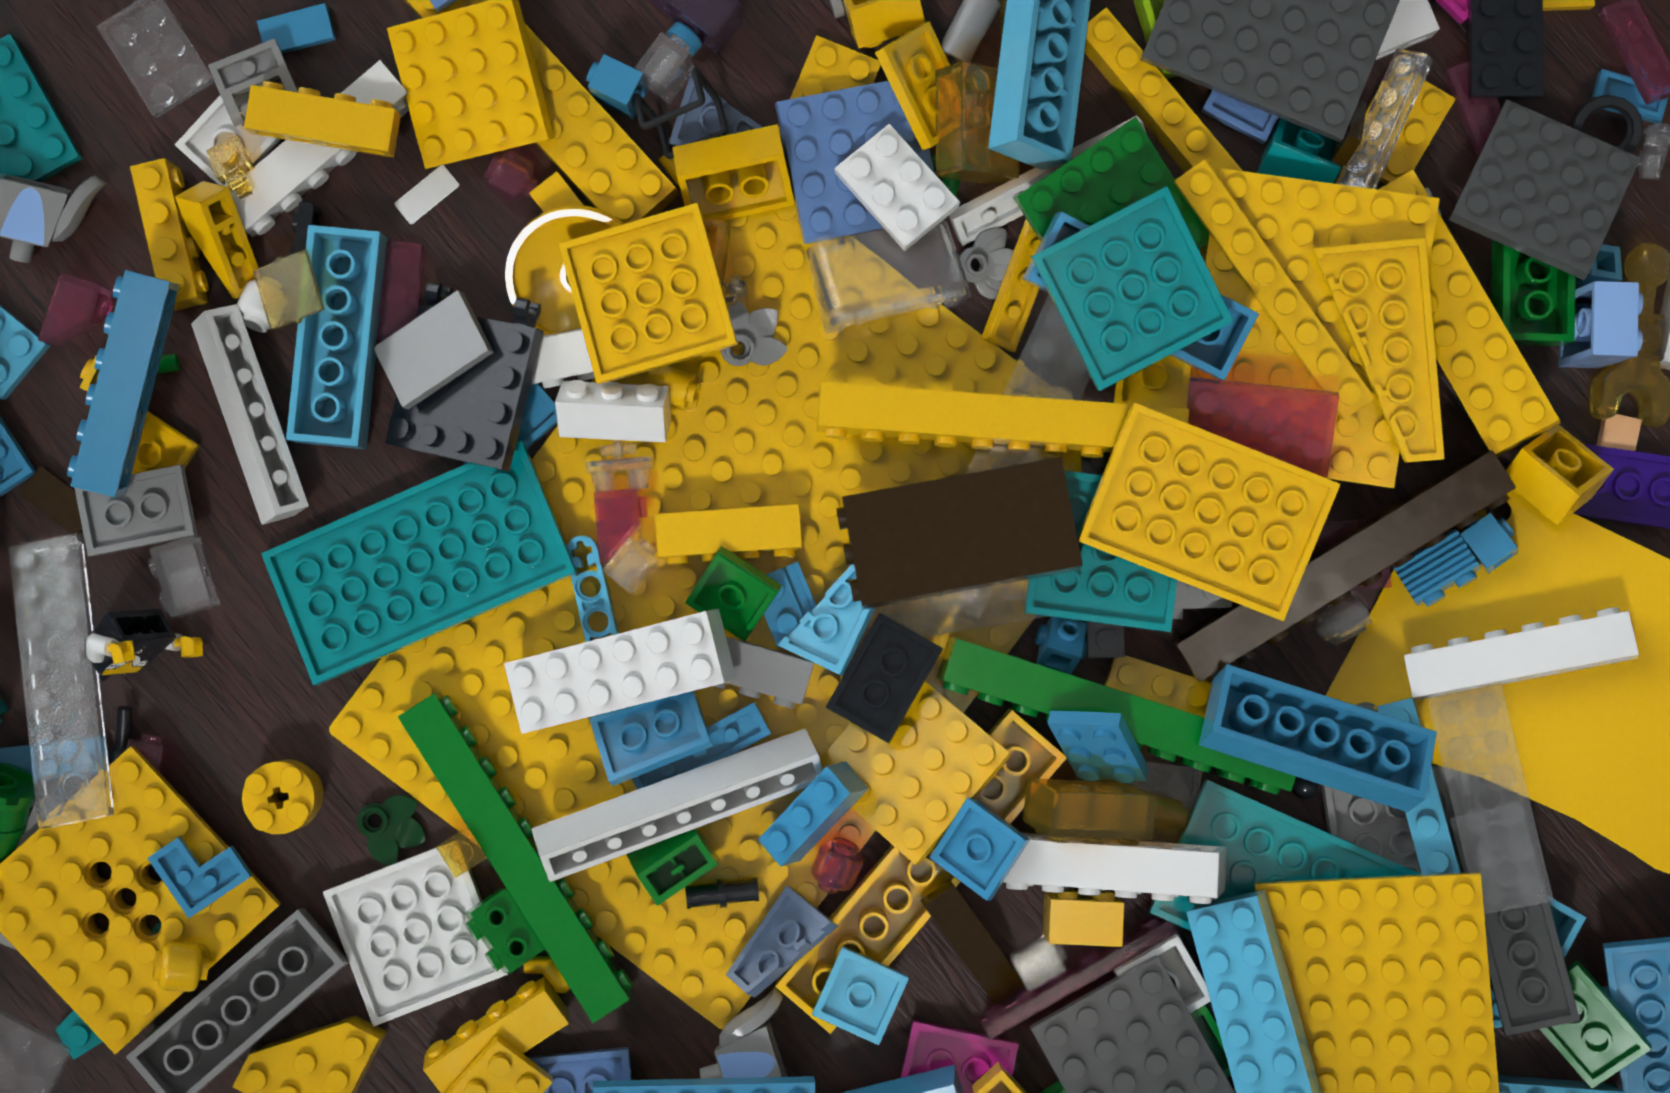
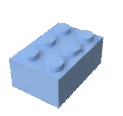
M1594 281L1575 290V341L1559 346L1558 367L1603 368L1638 356V351H1640L1643 342L1642 331L1638 329V315L1641 314L1643 309V295L1639 293V282Z

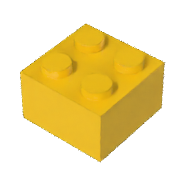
M1558 424L1523 447L1506 472L1516 486L1513 491L1536 507L1545 518L1559 525L1593 498L1614 469Z
M1075 887L1064 889V892L1060 893L1044 891L1042 934L1049 944L1122 947L1124 902L1119 897H1115L1114 892L1106 890L1100 892V895L1078 894Z

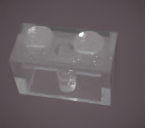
M661 32L635 68L643 73L648 89L670 104L689 79V76L692 75L694 66L692 55L688 52L690 47L676 35H672L669 38Z
M188 536L149 549L152 557L148 560L149 568L153 577L159 579L162 592L159 593L160 604L165 613L169 612L170 618H181L221 605L200 537Z

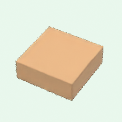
M1610 412L1603 413L1596 446L1635 451L1642 419Z

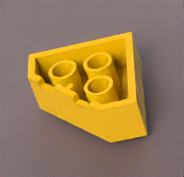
M354 1015L323 1027L262 1045L248 1055L232 1087L243 1093H356L387 1031L378 1026L373 1027L372 1023Z

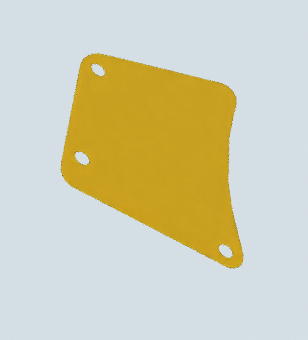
M1512 490L1507 493L1510 499L1506 502L1511 507V515L1506 522L1515 533L1511 539L1518 547V553L1489 574L1479 563L1480 570L1475 572L1477 578L1461 588L1454 584L1443 591L1446 596L1442 600L1429 607H1426L1425 603L1419 606L1416 605L1395 570H1393L1326 696L1352 705L1369 702L1375 704L1373 708L1378 711L1377 706L1413 698L1404 655L1411 654L1412 647L1424 644H1433V649L1447 647L1448 640L1460 637H1469L1470 642L1485 639L1484 634L1487 632L1506 629L1507 635L1522 632L1521 626L1537 622H1543L1544 627L1559 625L1558 619L1572 615H1581L1582 620L1597 617L1596 612L1599 610L1619 607L1620 613L1629 611L1639 653L1638 659L1415 701L1421 726L1437 732L1432 757L1433 764L1484 778L1572 817L1628 850L1654 869L1670 874V559L1574 513L1559 525H1556L1550 519L1545 518L1525 498ZM1486 509L1476 512V515L1481 514L1484 518L1487 516ZM1456 527L1459 534L1465 531L1464 528L1459 529ZM1450 528L1447 531H1445L1444 534H1447L1454 529ZM1420 547L1417 548L1416 550L1413 551V553L1417 552L1418 550H1420V549H1422V548H1420Z

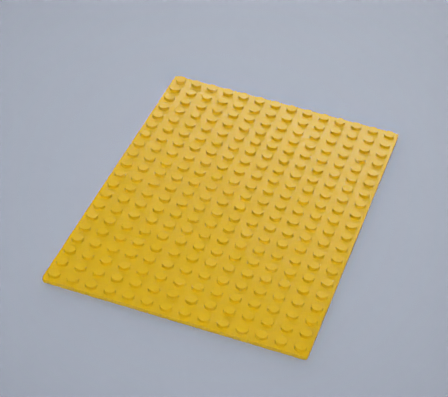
M796 205L711 223L706 229L728 309L735 303L740 302L749 314L760 308L777 310V325L772 337L787 347L786 353L779 360L765 366L751 361L743 366H734L726 362L721 355V351L718 350L666 365L695 374V382L700 383L699 393L694 404L688 403L686 408L670 404L672 422L666 443L559 437L557 426L532 459L566 544L577 536H588L598 543L619 633L699 613L685 604V601L711 562H702V555L688 556V563L666 564V558H658L655 514L799 504L802 548L795 549V556L774 557V550L759 551L760 558L742 560L764 574L771 573L798 561L817 606L825 597L828 589L851 566L846 565L843 544L850 543L847 529L840 530L836 508L843 507V496L1057 457L1062 458L1065 471L1081 473V454L1078 450H1067L1065 455H1051L1044 453L1045 448L1030 447L1029 452L1008 451V445L993 444V449L981 450L971 448V443L957 442L955 447H941L935 445V440L920 439V444H902L898 442V437L883 436V441L871 442L861 440V435L847 434L845 439H831L824 437V432H817L821 382L1068 399L999 347L981 339L982 335L851 236L804 245ZM738 341V345L732 346V352L736 355L744 350V345L741 341ZM649 371L611 382L642 385L645 384ZM583 541L579 543V549L574 550L575 557H581L584 568L577 567L578 575L585 571H597L596 564L588 566L587 555L592 553V548L585 546ZM571 576L382 657L329 727V732L332 736L477 846L479 844L398 718L399 715L434 693L441 692L443 697L449 695L459 710V713L455 716L462 727L468 725L478 740V744L475 745L482 758L486 755L490 758L498 772L494 776L501 788L504 786L509 788L517 801V804L513 807L520 818L526 816L533 827L637 790L632 779L615 786L609 783L589 720L591 717L521 734L504 663L585 642ZM589 576L583 580L581 589L586 596L594 597L599 593L601 584L596 577ZM1028 580L876 607L852 660L880 612L943 648L925 681L964 713L979 692L969 689L967 695L960 694L944 688L945 681L937 678L949 637L958 638L1008 654L1037 616L1024 613ZM601 611L594 612L589 619L590 627L597 632L604 631L609 624L607 615ZM764 614L745 641L803 658L782 647H777ZM724 629L725 635L727 637L741 640L740 638L736 637L735 635ZM593 637L592 639H593V640H596V639H600V638H604V637H599V638H594V637ZM816 663L813 666L803 704L795 703L794 709L774 704V697L760 693L759 699L739 694L740 687L726 683L725 689L710 686L695 690L707 727L753 702L756 703L771 734L739 752L806 728L820 759L851 723L826 708L843 676ZM805 788L698 827L720 859V862L716 867L690 883L689 886L717 883V879L723 878L725 882L757 878L759 901L729 903L726 908H720V905H711L687 909L685 888L657 906L637 877L626 854L568 875L565 878L575 892V896L572 899L578 909L585 908L591 916L595 925L591 929L600 939L604 938L609 946L717 1028L723 1029L732 1018L738 1015L751 997L726 976V973L786 885L795 889L818 908L875 832V829L850 808L801 861L780 866L758 839Z

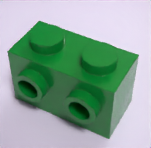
M507 888L498 889L464 913L469 920L465 923L466 928L476 941L482 939L489 950L485 953V956L495 971L501 969L503 973L511 974L545 950Z

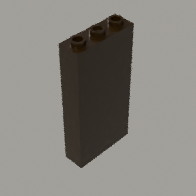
M1061 457L843 496V507L836 508L840 530L847 529L850 542L843 544L846 565H854L856 579L849 580L853 602L860 601L862 610L1080 570L1083 566Z

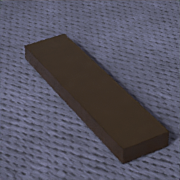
M948 880L920 900L995 1005L1025 985L951 880Z

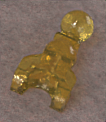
M1644 243L1633 248L1627 255L1624 263V270L1630 282H1639V293L1643 295V309L1641 314L1638 315V329H1641L1643 334L1642 347L1638 351L1637 357L1609 365L1595 376L1590 386L1589 413L1593 418L1599 420L1613 417L1618 413L1623 395L1628 392L1637 400L1638 419H1642L1641 423L1648 427L1659 428L1667 422L1670 413V381L1660 369L1661 356L1653 355L1659 349L1663 340L1662 328L1658 321H1664L1665 315L1653 314L1656 288L1662 285L1670 276V254L1664 247L1658 244Z

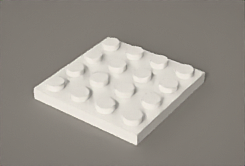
M459 839L323 891L373 1027L508 975V973H503L501 969L499 971L494 970L485 956V953L489 950L482 939L476 941L465 926V923L469 920L464 913L480 903L482 898Z

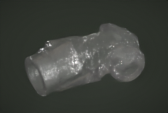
M1655 123L1644 129L1643 133L1646 136L1644 147L1640 150L1638 156L1641 158L1637 166L1639 170L1638 178L1661 179V171L1664 168L1669 149L1668 145H1670V125L1668 123Z

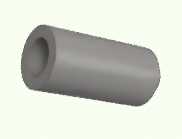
M963 0L940 43L949 63L960 68H968L1001 6L998 0Z

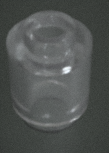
M1359 598L1352 601L1347 599L1322 612L1317 617L1319 623L1315 625V629L1325 644L1330 641L1333 646H1337L1365 631L1366 625L1372 623L1368 610Z

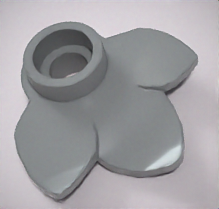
M992 228L979 233L973 247L963 250L956 261L959 276L966 282L974 283L979 294L988 299H996L1013 254V250L1005 248L1007 232L1003 228ZM973 258L977 259L980 264L977 271L972 270L970 265Z
M740 302L735 303L729 308L737 341L743 343L744 350L737 355L732 352V347L720 350L726 362L734 366H743L751 361L765 366L779 360L786 353L787 347L772 337L777 325V310L760 308L749 314Z

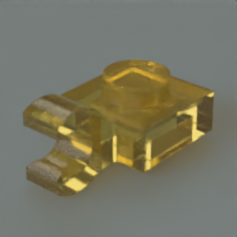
M237 134L206 150L218 181L223 185L227 183L230 191L235 190L240 200L253 194L245 173L253 170L254 166L244 141Z

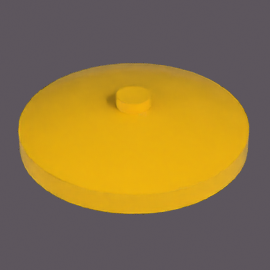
M581 205L554 208L535 217L518 234L507 258L505 281L512 306H514L516 298L531 300V303L540 304L541 312L535 328L543 330V336L581 328L558 244L623 225L624 223L608 212Z

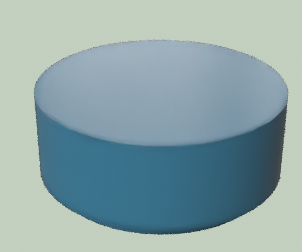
M675 22L667 31L669 39L675 46L689 56H694L702 47L701 40L696 33L681 22Z

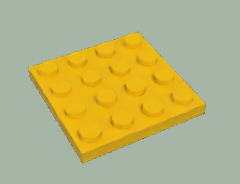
M488 0L387 28L401 83L408 92L405 97L425 169L555 138L519 0Z
M698 202L558 244L595 380L598 385L738 345Z
M925 681L890 744L851 722L820 758L822 770L832 764L841 762L849 764L869 787L851 809L913 864L919 866L941 840L967 797L976 798L1012 754Z

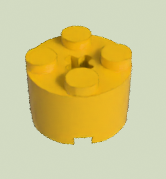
M293 759L279 760L257 768L246 778L242 792L243 809L252 826L257 830L270 834H286L308 825L317 815L324 799L323 785L318 774L302 762ZM278 793H288L289 799L285 801L279 800Z

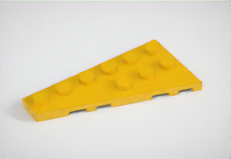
M1426 237L1313 248L1314 257L1404 462L1445 459Z

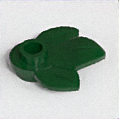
M395 795L383 804L378 802L367 804L360 810L357 816V825L360 832L368 837L369 853L386 866L397 863L399 847H415L426 841L423 827L416 819L411 817L417 808L418 802L408 796ZM372 814L381 816L382 823L379 827L371 824L370 817Z

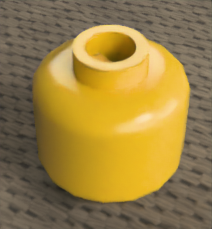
M167 943L162 948V951L155 952L152 980L158 981V985L162 990L192 992L197 988L199 980L207 979L209 958H202L201 948L196 944Z

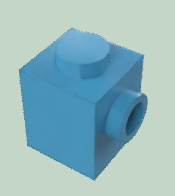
M1491 513L1484 518L1481 514L1477 515L1478 519L1464 527L1465 531L1460 534L1472 554L1488 574L1518 553V547L1511 539L1515 535L1512 528L1503 517L1496 520Z

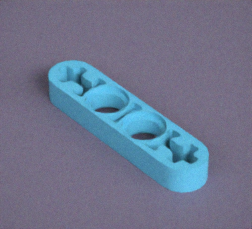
M577 536L572 538L567 544L576 569L577 567L584 568L583 559L574 555V550L579 549V543L582 541L585 546L592 548V553L587 555L588 566L594 564L597 566V571H585L579 575L576 573L571 576L585 642L592 641L593 637H605L611 633L612 635L619 634L600 547L591 537ZM589 576L596 577L601 584L599 593L594 597L586 596L581 589L583 580ZM596 611L604 612L608 617L609 624L602 632L594 631L589 624L590 616Z

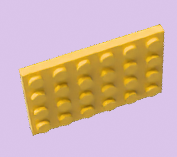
M1132 402L1077 539L1086 545L1284 621L1341 484Z

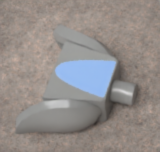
M2 173L0 175V237L12 240L9 258L18 262L31 263L35 245L49 247L52 242L64 241L72 236L83 221L94 197L107 183L97 176H93L84 180L72 193L70 189Z
M775 986L763 999L736 1015L724 1026L719 1035V1045L714 1051L717 1063L700 1068L701 1079L788 1077L770 1022V1018L779 1008L783 998Z

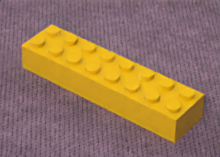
M1414 169L1378 189L1429 197ZM1438 212L1429 263L1436 359L1489 451L1493 450L1495 455L1499 457L1561 422Z

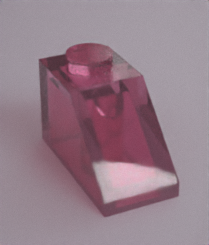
M61 272L38 340L57 347L101 325L103 318L107 317L112 309L113 298L111 295L113 291L101 285Z
M637 488L593 492L601 565H609L616 559L643 526L642 518L648 517L647 497L640 496V490Z

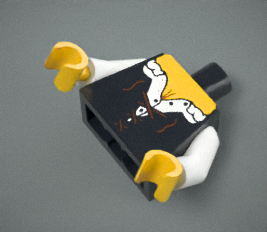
M161 609L107 612L94 632L87 637L85 643L87 658L93 663L90 666V671L95 678L102 681L107 680L112 674L140 671L164 649L179 651L181 649V657L184 658L203 656L202 639L200 637L191 638L174 633Z

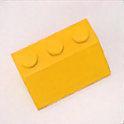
M778 124L672 147L677 179L684 204L687 206L698 202L705 225L795 205Z

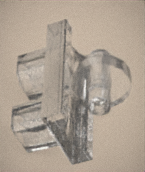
M613 440V445L600 446L601 456L615 455V459L586 462V471L592 475V482L596 493L616 492L614 473L617 472L628 473L629 490L649 489L650 469H654L653 458L651 456L624 458V454L637 453L636 443L623 444V440Z

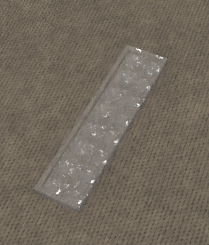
M73 533L9 547L38 828L48 829L114 815L99 675L92 661L87 658L85 650L86 639L94 631L83 536Z

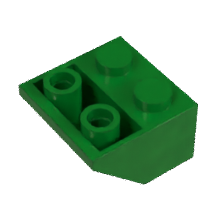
M699 828L626 854L637 877L657 906L716 867L720 862V859Z

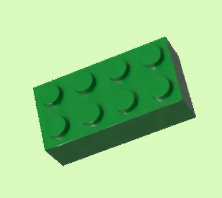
M1492 240L1491 303L1515 344L1523 346H1564L1574 342L1576 277Z

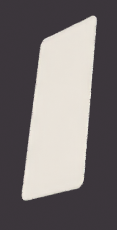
M441 165L398 199L394 205L409 224H414L457 189L459 183L446 167Z

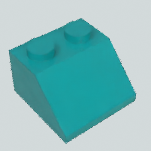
M1278 117L1262 155L1257 173L1334 183L1341 169V166L1332 163L1335 140Z

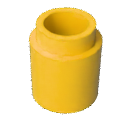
M670 366L649 370L645 384H654L656 386H669L670 404L681 408H686L688 403L694 404L700 389V383L695 382V374Z

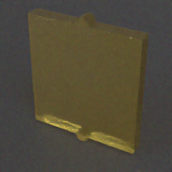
M302 250L285 258L277 257L275 262L253 271L270 330H276L293 322L300 324L303 318L325 310L307 250Z

